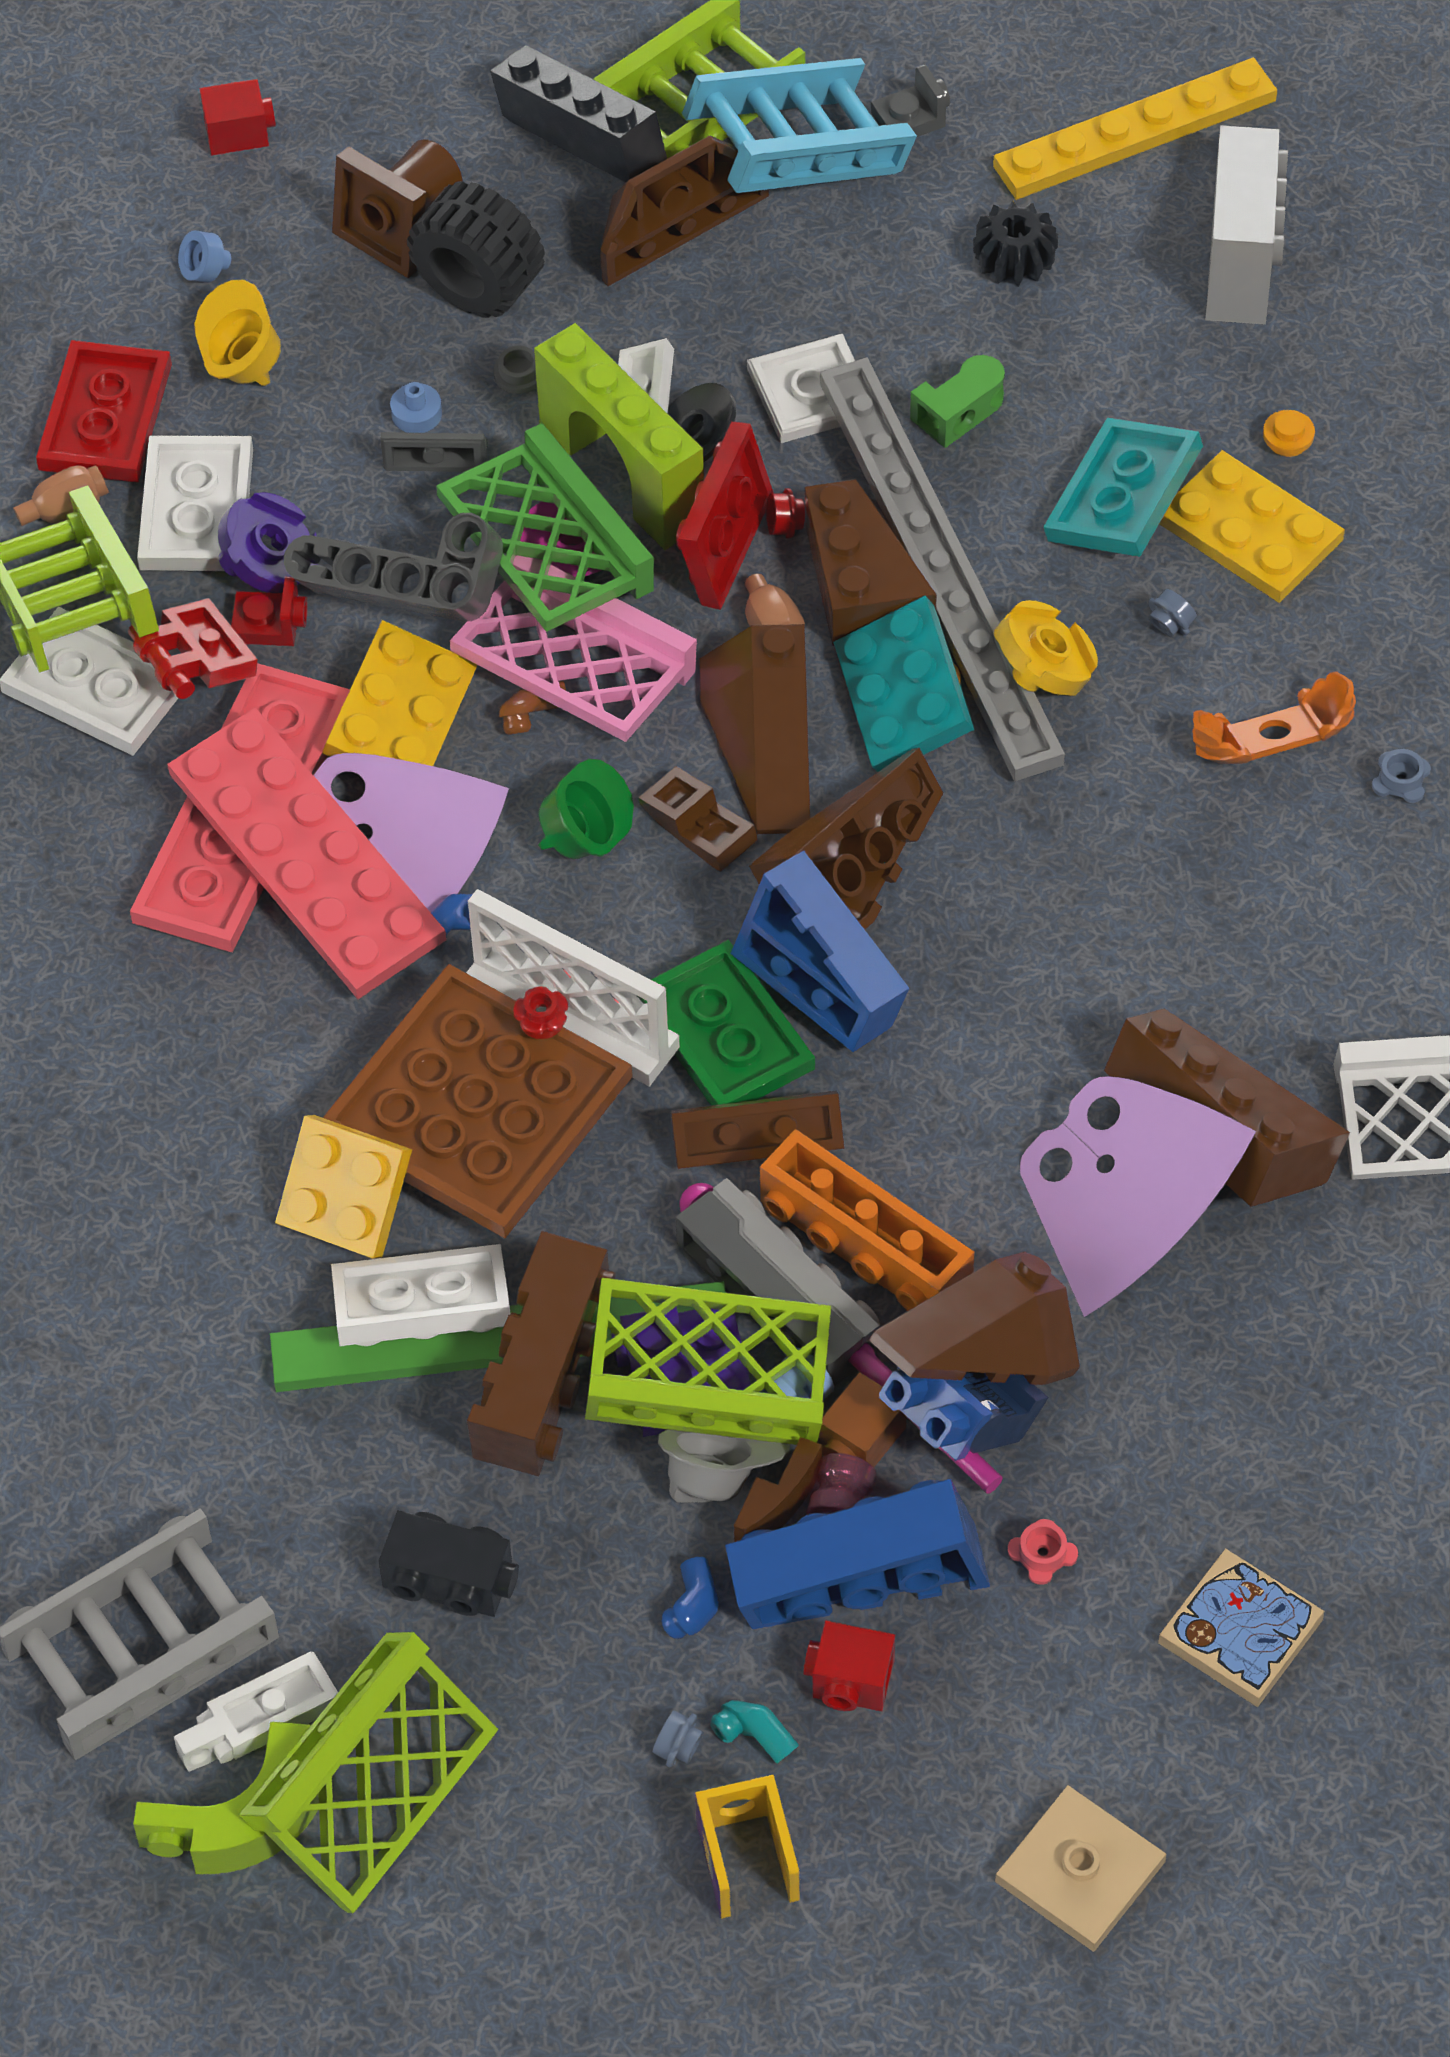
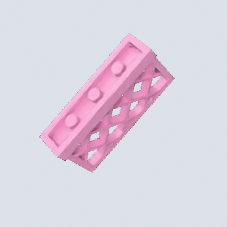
M516 555L513 566L519 571L539 574L543 560ZM550 565L548 576L575 580L576 577ZM505 580L492 594L486 612L476 620L467 621L450 640V651L624 742H627L677 683L684 686L696 670L697 639L617 598L564 623V625L574 629L576 635L547 638L546 631L531 612L504 616L502 607L511 597L522 602ZM543 589L540 599L550 611L568 602L571 594ZM536 626L539 640L511 644L508 630ZM500 631L503 645L483 648L471 641L478 634ZM605 645L617 651L620 657L591 661L588 648ZM580 649L583 663L554 666L551 653ZM543 654L546 668L525 670L516 665L515 658ZM650 668L661 674L662 677L658 681L635 684L632 670ZM624 672L626 686L598 689L595 675ZM587 677L590 691L569 693L560 688L558 681ZM631 700L633 710L628 716L621 720L604 711L603 703Z

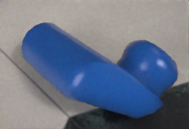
M705 1557L690 1558L680 1565L686 1592L674 1602L673 1607L663 1612L661 1618L663 1629L674 1639H681L686 1634L695 1635L717 1613L719 1606L709 1561Z

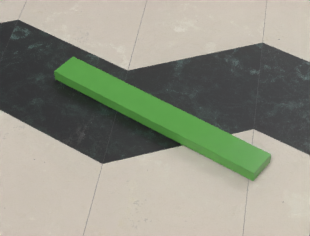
M724 1281L678 1286L726 1293ZM611 1297L610 1313L619 1323L620 1316L644 1312V1309L636 1300ZM653 1302L656 1306H659L661 1304ZM598 1304L592 1319L594 1323L597 1320ZM510 1306V1314L512 1312L521 1314L523 1306ZM677 1306L678 1313L695 1310L689 1306ZM337 1326L270 1333L276 1392L488 1368L490 1361L498 1364L503 1362L504 1358L499 1357V1347L504 1327H496L487 1332L462 1331L438 1334L429 1339L404 1338L388 1340L371 1346L356 1344L339 1346ZM609 1328L607 1329L606 1343L611 1340V1334H613Z

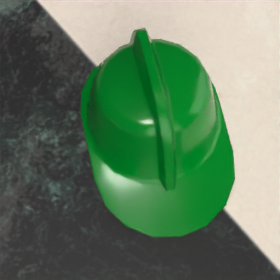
M587 759L577 764L559 781L557 787L540 805L538 810L539 821L545 834L538 844L541 850L554 847L558 853L570 859H580L589 855L601 857L609 853L628 834L632 827L634 803L632 794L623 777L612 766L602 760Z

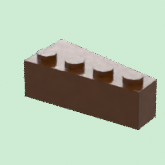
M541 1231L518 1289L517 1305L523 1306L521 1314L512 1312L508 1315L501 1333L499 1357L504 1358L503 1362L498 1364L490 1361L483 1378L482 1386H484L481 1406L473 1404L467 1419L473 1459L535 1476L540 1475L545 1460L554 1462L563 1436V1428L556 1426L562 1408L572 1409L580 1386L581 1376L574 1374L580 1355L589 1357L594 1346L596 1323L592 1322L599 1303L601 1279H615L616 1276L615 1272L609 1270L607 1249Z

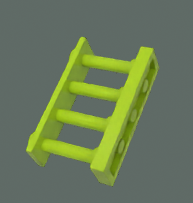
M710 0L593 78V80L636 102L645 95L655 94L684 118L682 111L688 96L673 85L669 79L682 70H692L697 75L724 73L722 69L705 56L719 45L729 46L756 69L805 64V52L798 47L777 61L740 31V0ZM747 113L738 114L744 125H747L757 118L758 114ZM715 117L686 120L688 123L669 136L660 129L667 159L708 136H713L722 141L728 138V135Z
M88 485L69 492L74 512L66 514L67 520L0 543V601L13 623L10 629L20 656L30 654L39 673L49 670L42 645L45 642L119 617L121 622L129 619L139 638L159 631L149 589ZM71 540H75L76 544L81 543L80 546L8 571L3 565L4 563ZM87 565L91 569L96 568V571L22 597L17 590ZM104 591L105 595L111 594L110 598L35 623L32 615Z

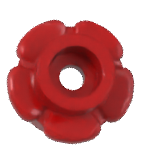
M785 488L783 493H771L768 497L766 521L770 535H785L786 538H792L795 530H802L804 527L805 506L803 499H796L790 488Z
M544 986L528 989L525 992V997L518 998L513 1007L514 1018L520 1020V1026L524 1033L535 1039H548L557 1035L567 1020L565 1012L568 1010V1002L560 992H551ZM544 1007L546 1011L537 1012L536 1009Z

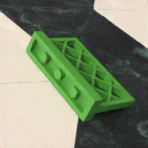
M543 423L525 431L524 444L436 485L438 498L453 516L460 513H473L480 516L487 523L490 521L515 526L511 540L501 538L503 553L498 572L546 632L627 592H630L637 600L654 591V557ZM520 465H523L531 475L528 484L501 480L503 473ZM469 489L488 492L484 506L464 503L457 495ZM501 494L524 498L520 512L493 508L496 495ZM532 500L554 503L558 508L556 518L528 514ZM524 527L551 532L548 545L520 541ZM476 532L470 535V538L477 546L481 541L482 533ZM566 534L582 537L586 542L584 552L557 548L559 535ZM515 555L542 559L539 574L516 570L513 566ZM551 562L579 566L575 580L548 576ZM587 568L610 571L615 579L603 585L584 582ZM543 589L571 594L568 602L550 611L540 599Z

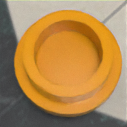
M1281 410L1273 413L1267 418L1263 428V438L1273 452L1285 457L1297 456L1307 450L1313 443L1315 427L1311 419L1295 410Z

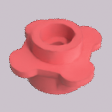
M1041 1519L1029 1525L1023 1531L1021 1537H1015L1010 1540L1008 1555L1012 1560L1020 1561L1029 1571L1028 1577L1031 1582L1044 1585L1052 1580V1574L1061 1567L1073 1566L1076 1563L1078 1549L1073 1543H1067L1065 1533L1053 1521ZM1040 1548H1045L1048 1550V1554L1041 1556L1037 1551Z

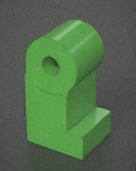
M976 355L968 358L962 364L960 372L938 388L934 389L925 381L911 391L910 419L944 448L948 447L997 411L1002 405L1004 399L1003 381L1005 379L1003 365L992 356Z

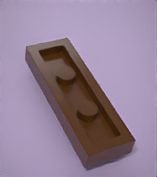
M837 1091L670 1111L678 1169L768 1158L795 1129L827 1151L845 1149L839 1094Z

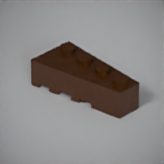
M1165 1008L1126 1018L1104 1069L1110 1077L1138 1081L1209 1107L1256 1131L1245 1153L1225 1183L1250 1207L1316 1188L1328 1182L1350 1134L1348 1130Z

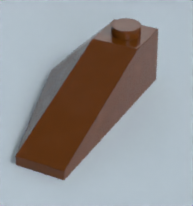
M751 625L699 658L700 705L715 733L722 756L725 757L735 779L736 788L755 827L756 834H788L810 819L805 625Z

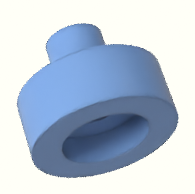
M194 230L189 232L181 242L178 254L179 268L181 274L187 280L210 283L218 277L221 270L229 268L231 254L228 250H224L223 243L217 234Z
M411 382L399 388L391 398L392 421L404 432L424 433L436 427L441 420L442 406L440 395L429 385Z

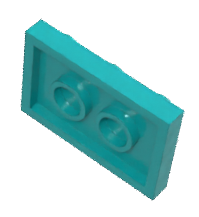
M1107 418L1043 527L1048 542L1141 557L1203 448L1199 431Z
M926 595L834 642L872 767L877 772L911 749L920 748L922 754L925 755L975 730L935 606Z

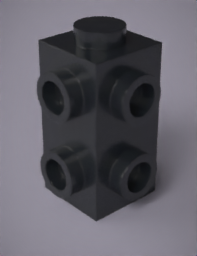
M397 1510L378 1561L382 1586L389 1589L395 1596L408 1601H419L421 1598L439 1602L445 1604L453 1612L465 1616H475L480 1613L495 1617L501 1598L510 1599L519 1572V1565L512 1563L509 1539L503 1538L496 1531L486 1527L476 1526L467 1529L448 1524L441 1517L429 1512H417L414 1515Z

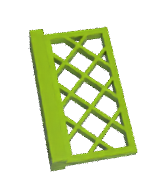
M602 1278L585 1419L797 1445L800 1437L817 1443L823 1419V1392L831 1306ZM611 1297L636 1300L647 1314L624 1329L610 1313ZM653 1302L661 1304L659 1306H656ZM678 1305L693 1307L704 1319V1322L684 1336L664 1316ZM711 1309L719 1311L714 1314ZM735 1312L750 1314L762 1327L742 1343L722 1323ZM768 1316L776 1318L774 1320H771ZM792 1319L817 1322L816 1338L799 1350L780 1331V1328ZM655 1322L673 1344L650 1359L633 1337ZM609 1328L615 1337L606 1343L607 1329ZM712 1329L731 1351L708 1366L691 1344ZM770 1336L788 1358L766 1373L748 1351ZM622 1345L641 1365V1367L628 1376L603 1373L604 1358ZM679 1352L699 1372V1374L686 1383L671 1382L659 1369L661 1365ZM812 1353H814L813 1367L806 1360ZM739 1359L757 1381L744 1390L729 1389L716 1374ZM796 1366L811 1382L810 1399L786 1396L774 1381ZM650 1375L652 1379H645V1377ZM708 1382L710 1386H702V1384ZM765 1389L768 1393H760V1391Z
M414 1632L386 1633L239 1814L254 1831L265 1832L347 1913H354L499 1730L426 1655L430 1648ZM416 1671L429 1682L430 1709L406 1710L405 1685ZM444 1699H445L452 1707H450V1708H444ZM392 1702V1711H385ZM460 1714L475 1730L460 1750H446L445 1715ZM431 1716L432 1751L408 1753L407 1717ZM393 1718L394 1754L370 1756L369 1729L378 1719ZM355 1748L356 1757H348ZM454 1757L447 1766L446 1758ZM432 1759L433 1785L425 1795L410 1796L408 1760ZM394 1761L396 1797L371 1799L370 1763ZM356 1764L357 1800L333 1801L332 1775L340 1765ZM319 1793V1802L311 1803V1801ZM410 1803H417L414 1809L410 1812ZM396 1804L397 1830L388 1841L373 1842L372 1806ZM358 1807L359 1843L334 1845L333 1809ZM319 1810L320 1846L304 1847L288 1830L303 1811ZM381 1849L374 1858L373 1850ZM359 1851L360 1877L347 1891L336 1880L335 1852ZM312 1854H321V1864Z

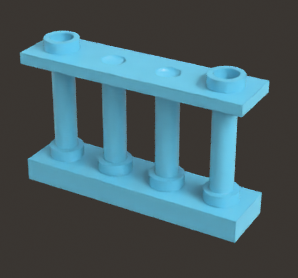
M861 58L696 75L682 111V115L686 120L715 117L737 148L738 153L727 179L736 193L896 174L903 170L917 137L908 123L878 126L854 91L865 67V63ZM838 103L856 129L838 131L820 105ZM798 108L815 133L796 135L779 110ZM757 113L774 138L755 140L738 114Z

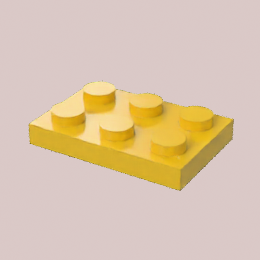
M1223 450L1175 495L1159 523L1278 603L1343 541L1345 531L1344 528Z
M382 620L322 753L330 757L342 753L371 754L433 766L478 665L450 650Z

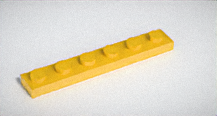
M1253 57L994 155L993 167L1017 200L1275 102L1277 88Z

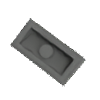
M381 432L383 465L386 471L466 472L487 462L488 442L484 434Z

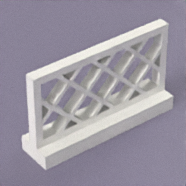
M477 889L468 900L474 963L466 973L514 1000L524 998L525 992L528 989L538 986L547 987L551 992H560L568 1002V1010L565 1012L567 1020L563 1027L632 1065V1078L650 1087L680 1047L679 1035L669 1030L667 1025L666 988ZM637 996H639V997H641L642 999L646 1000L647 1003H646V1004H643V1003L641 1002V1000H640ZM539 1007L536 1011L543 1012L546 1011V1008Z
M1450 1035L1339 1043L1333 1065L1336 1083H1339L1344 1128L1350 1132L1346 1144L1351 1179L1450 1173V1150L1443 1158L1428 1159L1412 1147L1428 1127L1450 1143V1128L1437 1119L1439 1114L1450 1103V1082L1448 1081L1450 1080ZM1429 1081L1446 1094L1430 1113L1405 1095L1415 1082ZM1403 1083V1084L1400 1086L1399 1089H1397L1394 1085H1392V1084ZM1374 1085L1389 1096L1390 1099L1373 1117L1355 1103L1353 1087ZM1397 1103L1421 1121L1419 1126L1405 1141L1381 1123ZM1357 1119L1366 1125L1360 1133ZM1372 1131L1397 1149L1387 1162L1363 1164L1361 1144ZM1404 1155L1410 1159L1409 1161H1399Z

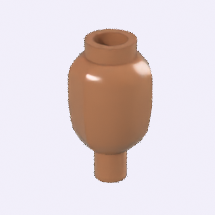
M79 465L72 466L53 474L39 483L34 489L31 500L13 507L20 525L24 526L40 518L51 524L67 520L66 514L74 512L69 492L87 485L99 503L100 497L109 492L98 467L95 465L86 469Z
M753 574L746 579L745 587L749 592V597L745 607V615L749 626L805 624L798 607L784 590L767 584L762 574Z

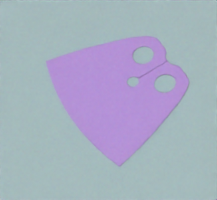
M342 753L328 757L314 774L315 778L356 826L367 824L372 828L373 834L368 840L430 913L446 897L451 894H458L473 872L495 829L509 788L451 770L361 753ZM342 772L357 773L365 782V792L359 800L354 802L340 801L331 791L333 779Z
M1098 1077L1083 1087L1071 1100L1069 1114L1065 1121L1054 1130L1042 1132L1026 1149L1020 1162V1174L1084 1317L1106 1304L1134 1283L1185 1235L1224 1186L1245 1153L1256 1131L1200 1103L1138 1081L1120 1077ZM1104 1096L1114 1098L1120 1106V1115L1117 1122L1105 1130H1096L1091 1127L1087 1118L1088 1109L1091 1104ZM1055 1148H1063L1072 1157L1071 1170L1060 1181H1047L1040 1173L1041 1159L1048 1151ZM1109 1154L1113 1156L1115 1160L1113 1169L1108 1173L1099 1172L1097 1169L1098 1159L1103 1155Z

